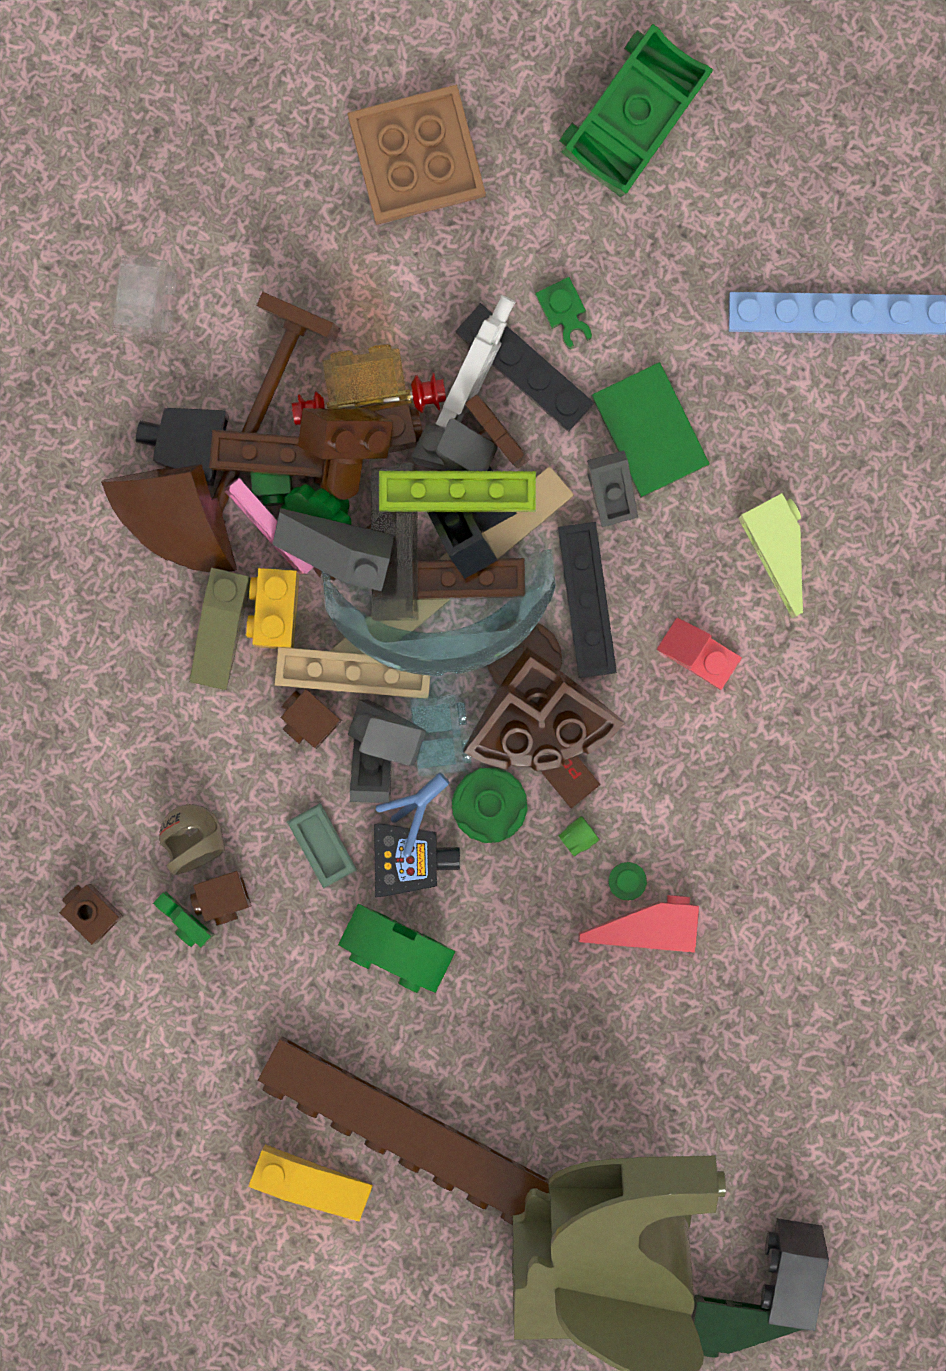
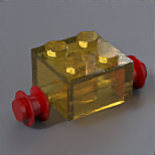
M389 344L372 346L368 348L369 353L353 355L351 350L334 352L330 354L331 359L322 360L329 402H326L327 405H325L324 397L317 391H315L312 400L306 401L298 394V402L291 403L295 426L301 425L303 408L370 409L376 411L412 403L411 399L414 401V407L420 413H423L425 406L429 404H434L437 410L440 411L439 403L446 401L443 379L435 380L434 373H432L430 381L422 382L415 375L411 383L412 392H410V389L406 390L399 348L391 349Z

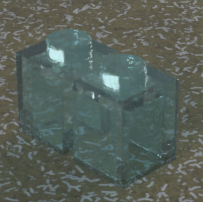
M456 695L410 700L412 722L425 729V734L453 732V738L422 741L417 756L419 777L437 775L439 772L442 774L465 772L464 764L472 763L471 756L463 751L468 740L461 741L460 726L467 725L465 702L457 703Z

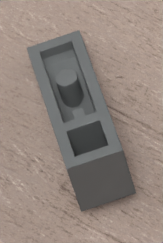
M280 508L272 545L344 583L382 591L394 535Z

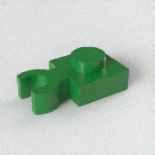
M570 277L535 293V297L551 329L562 324L564 328L562 338L568 349L574 348L570 334L575 330L583 332L587 341L592 338L589 326L577 318V316L585 313L586 309Z
M167 891L163 892L153 903L178 927L175 934L188 946L193 947L196 943L201 948L215 935L187 909L182 907Z

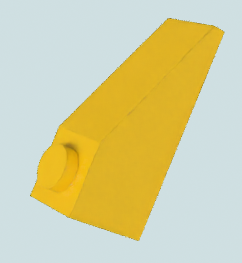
M265 1144L248 1187L284 1201L360 1221L373 1185Z

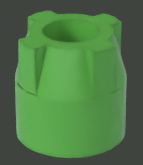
M580 816L558 835L574 857L586 851L600 840L583 816Z

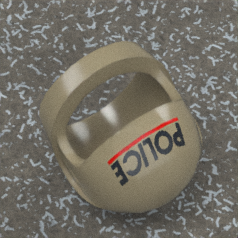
M194 804L179 806L169 812L162 821L159 841L160 845L170 855V863L166 867L172 875H179L194 870L217 858L225 851L223 833L219 821L210 810L203 806ZM189 829H198V831L190 837L185 834L186 831Z

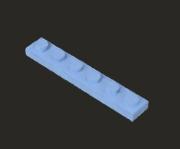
M730 292L729 332L946 335V295Z

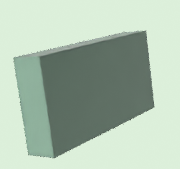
M321 803L287 821L323 889L357 870Z

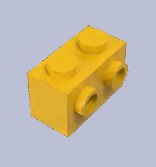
M258 568V577H251L249 598L250 600H256L255 615H248L246 635L247 638H253V646L278 649V647L294 648L300 576L297 571Z

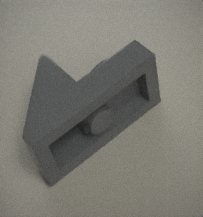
M450 419L445 429L426 424L411 457L417 465L441 471H488L498 448L496 444L457 420Z
M625 451L587 460L589 474L587 475L601 526L606 527L639 518Z
M364 699L358 702L348 735L361 742L359 751L364 754L413 766L415 765L426 730L371 700Z
M354 739L350 802L389 803L392 761L360 752L361 742Z

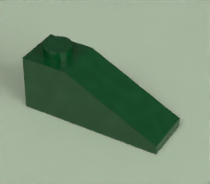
M700 1295L694 1296L695 1307L691 1318L699 1334L705 1357L717 1358L719 1357V1352L734 1353L804 1330L768 1324L766 1308H761L759 1304Z

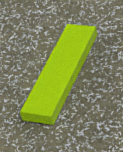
M379 471V511L535 512L536 471Z

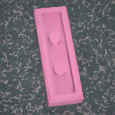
M240 478L233 480L224 488L226 494L266 539L273 544L277 520ZM274 546L299 574H307L314 567Z

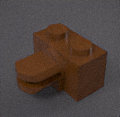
M303 408L298 447L321 459H325L321 488L339 499H350L359 490L363 459L388 458L393 421L370 409Z

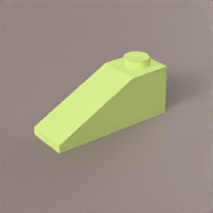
M781 493L742 514L738 519L791 618H794L803 613L801 530L797 522L801 519V515L794 501L791 498L786 501Z

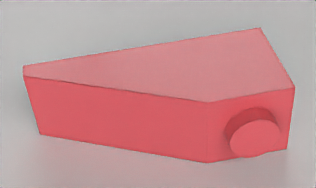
M667 895V902H655L579 932L578 941L695 953L699 906L690 904V897Z

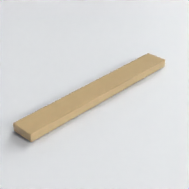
M550 466L536 477V511L517 512L516 515L484 532L497 559L505 555L574 496L572 491ZM446 553L438 560H451V558ZM451 599L388 601L329 652L384 656Z

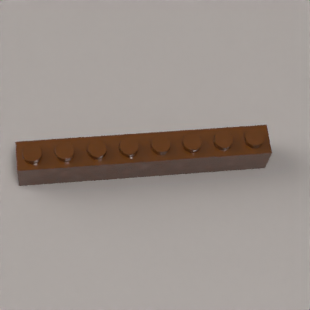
M283 1036L276 1044L257 1080L264 1084L262 1090L267 1094L280 1100L287 1096L298 1102L296 1108L304 1114L313 1118H317L318 1114H321L332 1120L330 1126L346 1136H351L352 1132L366 1139L364 1145L373 1151L384 1155L386 1150L400 1157L398 1163L415 1173H419L420 1169L434 1175L432 1181L440 1187L449 1191H453L454 1187H457L468 1193L466 1199L472 1204L485 1210L488 1205L502 1212L500 1217L513 1225V1215H519L525 1211V1198L531 1189H538L549 1193L548 1178Z

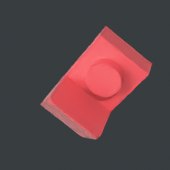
M679 618L675 619L656 649L719 690H722L742 657L711 638L712 635Z

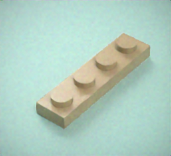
M278 647L275 686L428 699L432 661Z

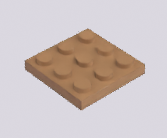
M457 84L347 113L376 225L486 197Z

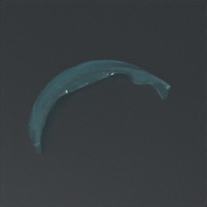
M545 549L539 553L537 565L525 583V595L522 598H511L492 615L472 625L452 631L424 633L397 629L367 616L340 594L332 584L329 574L323 571L320 573L325 610L339 631L355 647L388 667L424 676H442L447 672L462 674L484 667L505 656L524 641L535 628L546 611L548 604L551 602L556 588L552 549Z

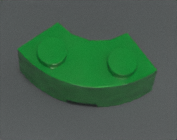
M361 904L357 905L338 944L340 947L351 952L349 960L367 969H370L371 964H374L400 977L398 984L416 993L419 992L421 987L436 993L456 952L437 940Z

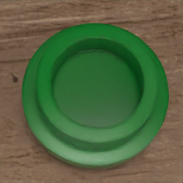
M623 862L612 869L608 878V884L611 892L617 898L629 901L643 894L646 889L647 878L640 866L631 862Z

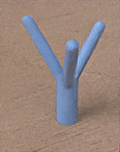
M440 772L415 795L376 806L377 812L404 806L391 817L393 823L398 822L417 808L403 852L405 857L411 855L426 805L450 784L448 779Z

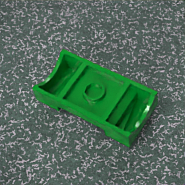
M654 24L646 29L643 34L638 30L633 34L624 47L629 52L625 59L626 61L586 118L578 126L572 122L559 139V142L564 145L560 153L620 198L630 190L713 72V69L708 65L693 59L677 48Z

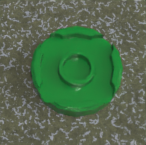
M496 767L480 768L467 774L457 785L452 798L453 816L458 827L469 838L482 843L501 842L512 837L523 825L528 811L527 795L521 783L511 773Z

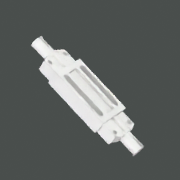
M501 295L493 314L484 320L438 417L436 424L440 428L445 429L450 419L461 423L465 413L470 411L465 403L476 394L478 395L502 344L499 341L507 325L506 320L516 303L514 300Z

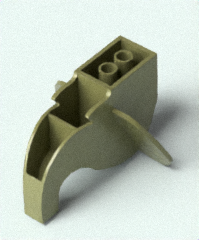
M716 1155L634 1157L588 1161L555 1172L549 1178V1193L538 1189H531L525 1198V1211L522 1214L513 1215L512 1285L514 1340L571 1339L578 1346L620 1371H699L703 1365L704 1353L699 1334L691 1318L695 1304L689 1228L692 1215L716 1213L718 1197H725L724 1171H717Z

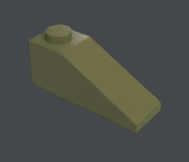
M211 568L202 605L189 682L227 691L249 597L251 580L249 576Z

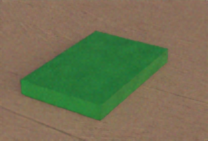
M660 362L591 395L618 452L625 451L631 479L640 498L710 465Z

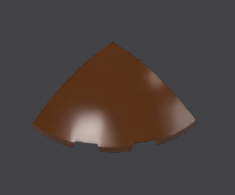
M202 464L177 469L167 467L101 481L106 497L119 520L142 545L156 555L196 571L210 572L211 568L228 572L237 570L218 497L211 498Z
M526 648L488 704L463 751L476 760L503 769H508L509 766L531 767L534 771L547 770L563 766L565 760L581 753L591 754L610 740L625 723L583 687L535 652Z

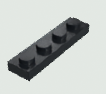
M480 303L455 331L456 334L472 346L484 320L488 319L493 313ZM506 326L499 341L502 344L492 366L566 431L570 432L594 405V402Z
M596 522L558 527L578 679L616 674L617 670Z

